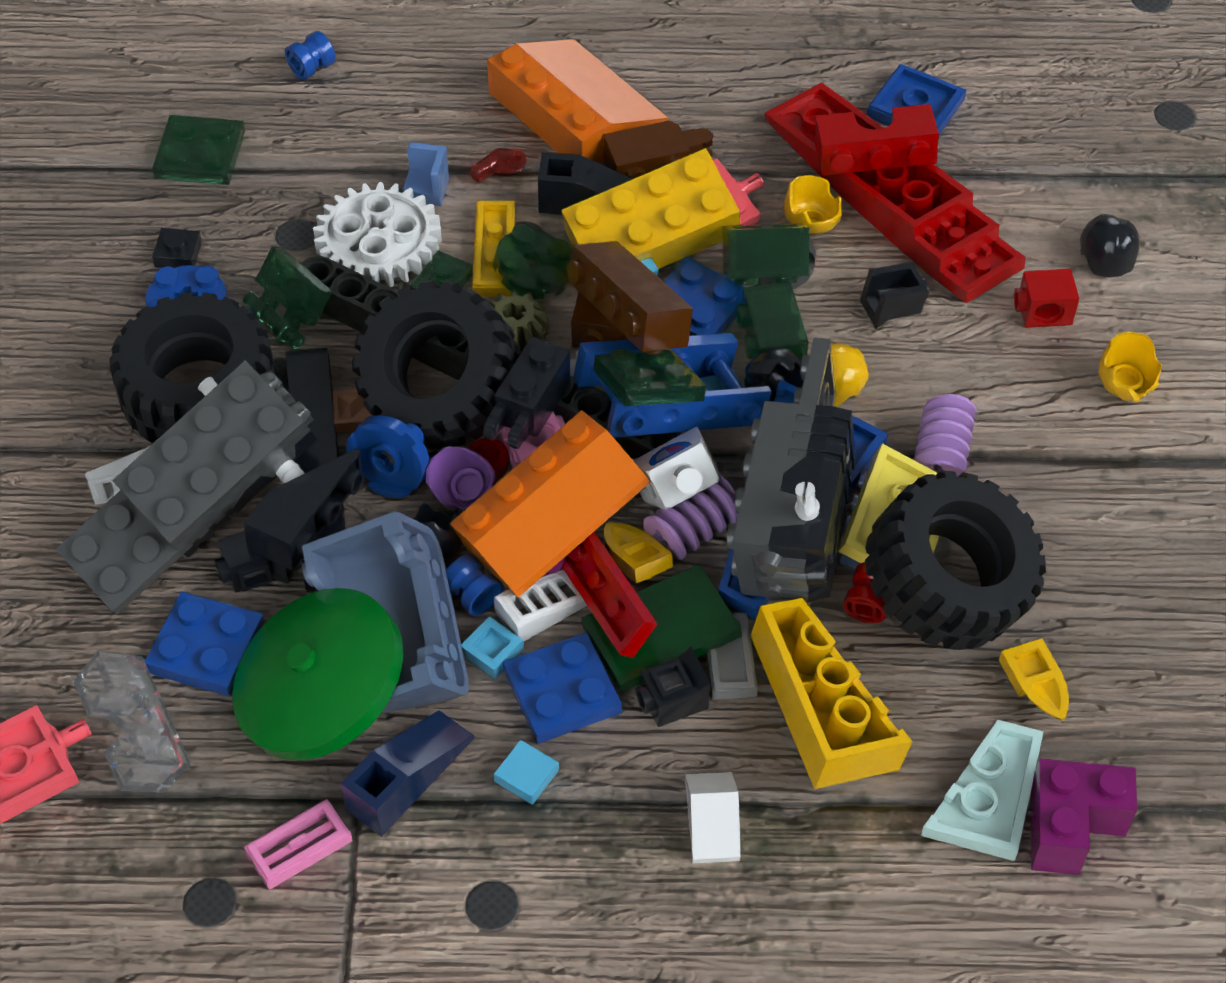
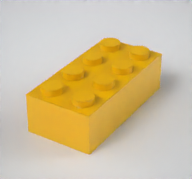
M706 148L561 210L565 232L572 246L618 241L639 261L651 257L658 269L741 234L740 210Z

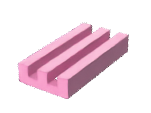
M325 799L244 846L249 860L253 862L256 871L262 876L265 885L271 890L351 843L352 836L329 800ZM324 818H328V822L307 834L303 833L289 841L288 845L263 859L261 856Z

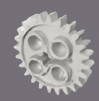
M382 182L378 183L376 190H370L369 186L365 183L362 185V192L357 193L352 188H348V198L345 199L335 195V206L325 204L323 206L325 215H317V226L313 227L316 254L327 257L377 282L385 280L389 287H393L394 278L399 277L404 282H409L408 272L410 271L421 275V264H433L432 254H439V243L442 242L440 217L435 215L434 205H426L424 195L414 198L412 188L400 193L399 186L396 183L390 190H384Z

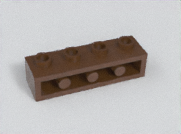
M618 241L573 245L572 260L568 263L567 267L569 283L640 351L647 354H659L666 349L688 347L693 307Z

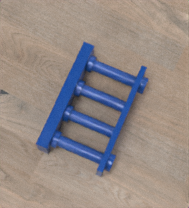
M732 333L689 336L688 347L666 349L659 354L644 353L630 340L580 343L573 375L578 387L603 386L612 402L606 430L613 438L685 432L696 426L699 430L752 426L754 418H761L764 401H769L772 392L769 386L744 388L731 370L738 346V341ZM716 375L725 390L706 391L698 378ZM679 380L686 393L667 394L660 381ZM641 383L648 396L628 397L621 384Z

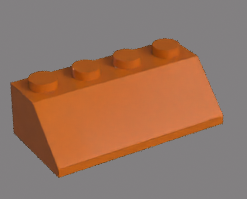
M581 410L449 524L469 553L474 555L492 575L519 598L645 488L650 481L612 435Z

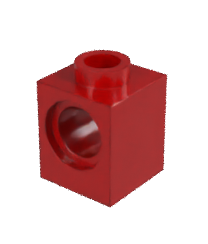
M1072 269L1024 271L1020 288H1015L1014 307L1016 312H1021L1025 328L1073 325L1080 298Z

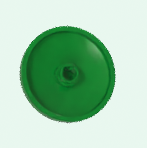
M332 588L313 592L279 610L253 637L237 667L233 683L232 701L235 717L242 731L265 752L286 760H308L325 756L355 740L382 713L397 686L402 669L403 644L396 622L375 599L360 591L346 588Z

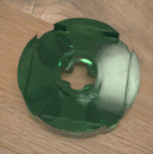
M517 225L511 233L505 235L499 241L493 257V268L495 272L498 269L499 273L503 276L501 283L511 292L515 289L516 293L521 297L530 292L534 300L544 299L545 294H552L556 292V296L562 293L568 285L567 267L568 263L572 260V248L565 240L556 239L552 235L534 230L528 225ZM529 260H532V261H535V262L538 263V265L536 266V268L531 267V266L528 265V264H529Z

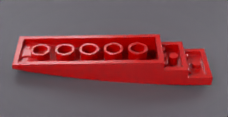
M821 82L764 113L765 120L814 171L822 178L828 180L830 186L898 249L965 304L1025 269L1026 257L998 237L1000 225L973 206L974 193L934 164L822 175L815 147L816 116L854 112L857 123L862 127L874 130L884 128Z

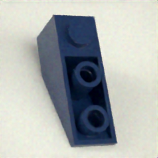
M438 710L374 749L341 782L346 811L382 837L473 741L474 735Z

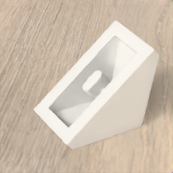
M732 772L685 774L692 864L740 861L739 791Z

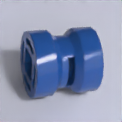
M314 31L307 35L305 42H295L285 48L287 63L292 72L301 80H306L313 76L318 67L325 69L336 62V55L332 44L320 31Z
M468 554L460 557L446 570L451 595L461 598V605L471 616H479L489 611L494 606V597L503 592L504 586L494 575L485 574L483 564L474 555Z

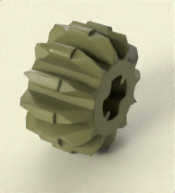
M514 289L511 296L505 297L498 293L495 302H488L510 325L515 334L513 341L519 346L521 352L531 337L543 341L546 340L547 331L549 330V318H547L543 301H534L531 292L520 297Z

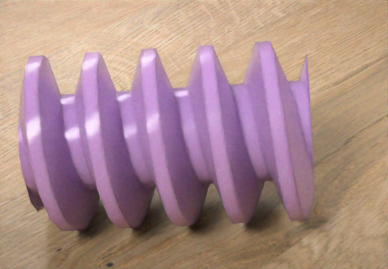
M954 394L937 395L929 399L923 408L913 460L937 473L939 471H954L958 477L962 472H965L970 451L969 445L972 440L971 432L974 428V419L977 412L975 404L968 398Z
M719 474L720 480L716 484L666 510L659 508L654 516L650 515L644 518V531L672 552L674 558L678 560L684 559L686 557L685 547L691 551L697 550L700 546L698 537L704 542L710 541L713 538L712 529L717 533L725 531V521L728 523L737 522L738 514L735 511L736 495L729 482L721 474Z

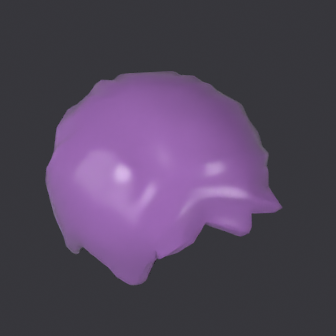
M459 446L443 448L430 460V464L426 469V482L433 497L452 511H455L457 508L466 510L493 487L496 478L494 469L488 460L470 449Z

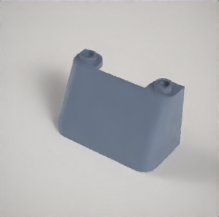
M394 511L302 545L305 560L302 565V571L306 582L311 587H315L318 591L346 588L365 593L375 599L391 615L399 628L403 644L402 669L395 691L381 714L449 701L468 693V674L443 555L436 535L428 526L398 511Z

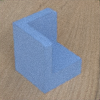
M410 142L407 149L409 171L402 192L412 188L414 198L424 195L426 205L441 206L449 181L446 146Z

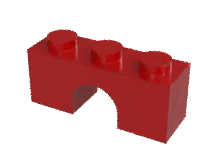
M931 104L892 108V124L886 128L876 130L867 129L859 125L854 112L816 116L815 147L822 175L937 164L939 132Z

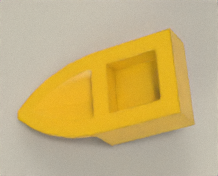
M608 522L605 524L604 539L612 552V558L620 570L636 584L651 579L655 575L673 567L672 552L647 532L623 523Z
M1043 638L1001 651L999 662L1019 697L1026 695L1032 703L1045 713L1061 721L1065 720L1069 705L1068 687L1060 668Z

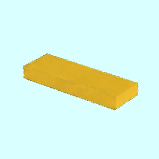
M476 201L472 290L481 297H497L498 293L509 297L513 293L515 201Z

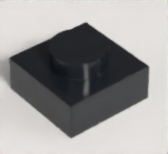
M161 228L152 256L154 266L157 268L195 266L202 244L200 231Z

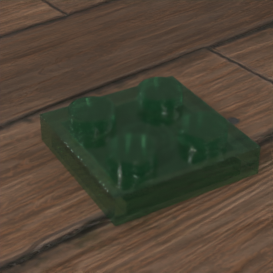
M169 115L152 167L154 178L229 185L245 134L244 122L240 120Z
M617 349L611 351L610 354L595 355L593 371L624 407L701 402L705 399V383L671 349L663 350L659 354L633 353L629 350Z

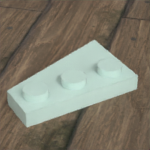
M997 720L971 757L968 766L957 782L953 783L946 793L941 805L923 826L921 836L1015 861L1044 731Z

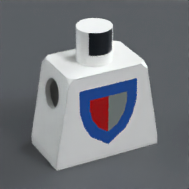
M697 426L633 460L650 481V484L639 492L643 501L665 510L672 508L720 480L717 464Z

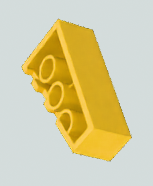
M798 598L760 606L750 637L814 789L900 770L913 741L903 728L898 730L888 718L889 710L878 696L873 698L859 680L861 673L852 661L846 662L834 647L836 641L805 600Z

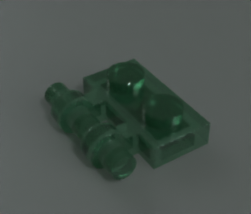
M272 246L255 279L264 288L261 297L252 290L245 294L243 302L256 314L257 320L262 323L265 322L272 328L271 333L281 343L287 342L293 349H297L305 341V337L298 331L301 324L316 325L332 291L283 247ZM279 303L287 309L283 317L276 311Z

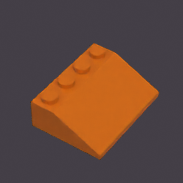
M574 39L516 43L487 59L489 93L558 154L581 155L600 164L604 161V134L668 121V117Z

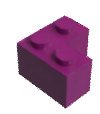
M1039 758L1030 793L1031 870L1079 875L1090 850L1089 833L1126 837L1137 812L1136 768Z

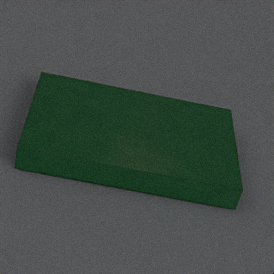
M700 563L636 592L658 624L634 658L621 656L593 613L581 618L582 627L587 632L621 693L640 685V671L678 658L689 647H692L698 658L714 648L717 649L742 637L740 625Z

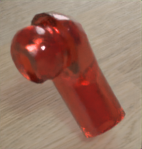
M496 148L469 168V173L477 183H482L494 173L516 174L524 169L527 161L526 154L518 148Z

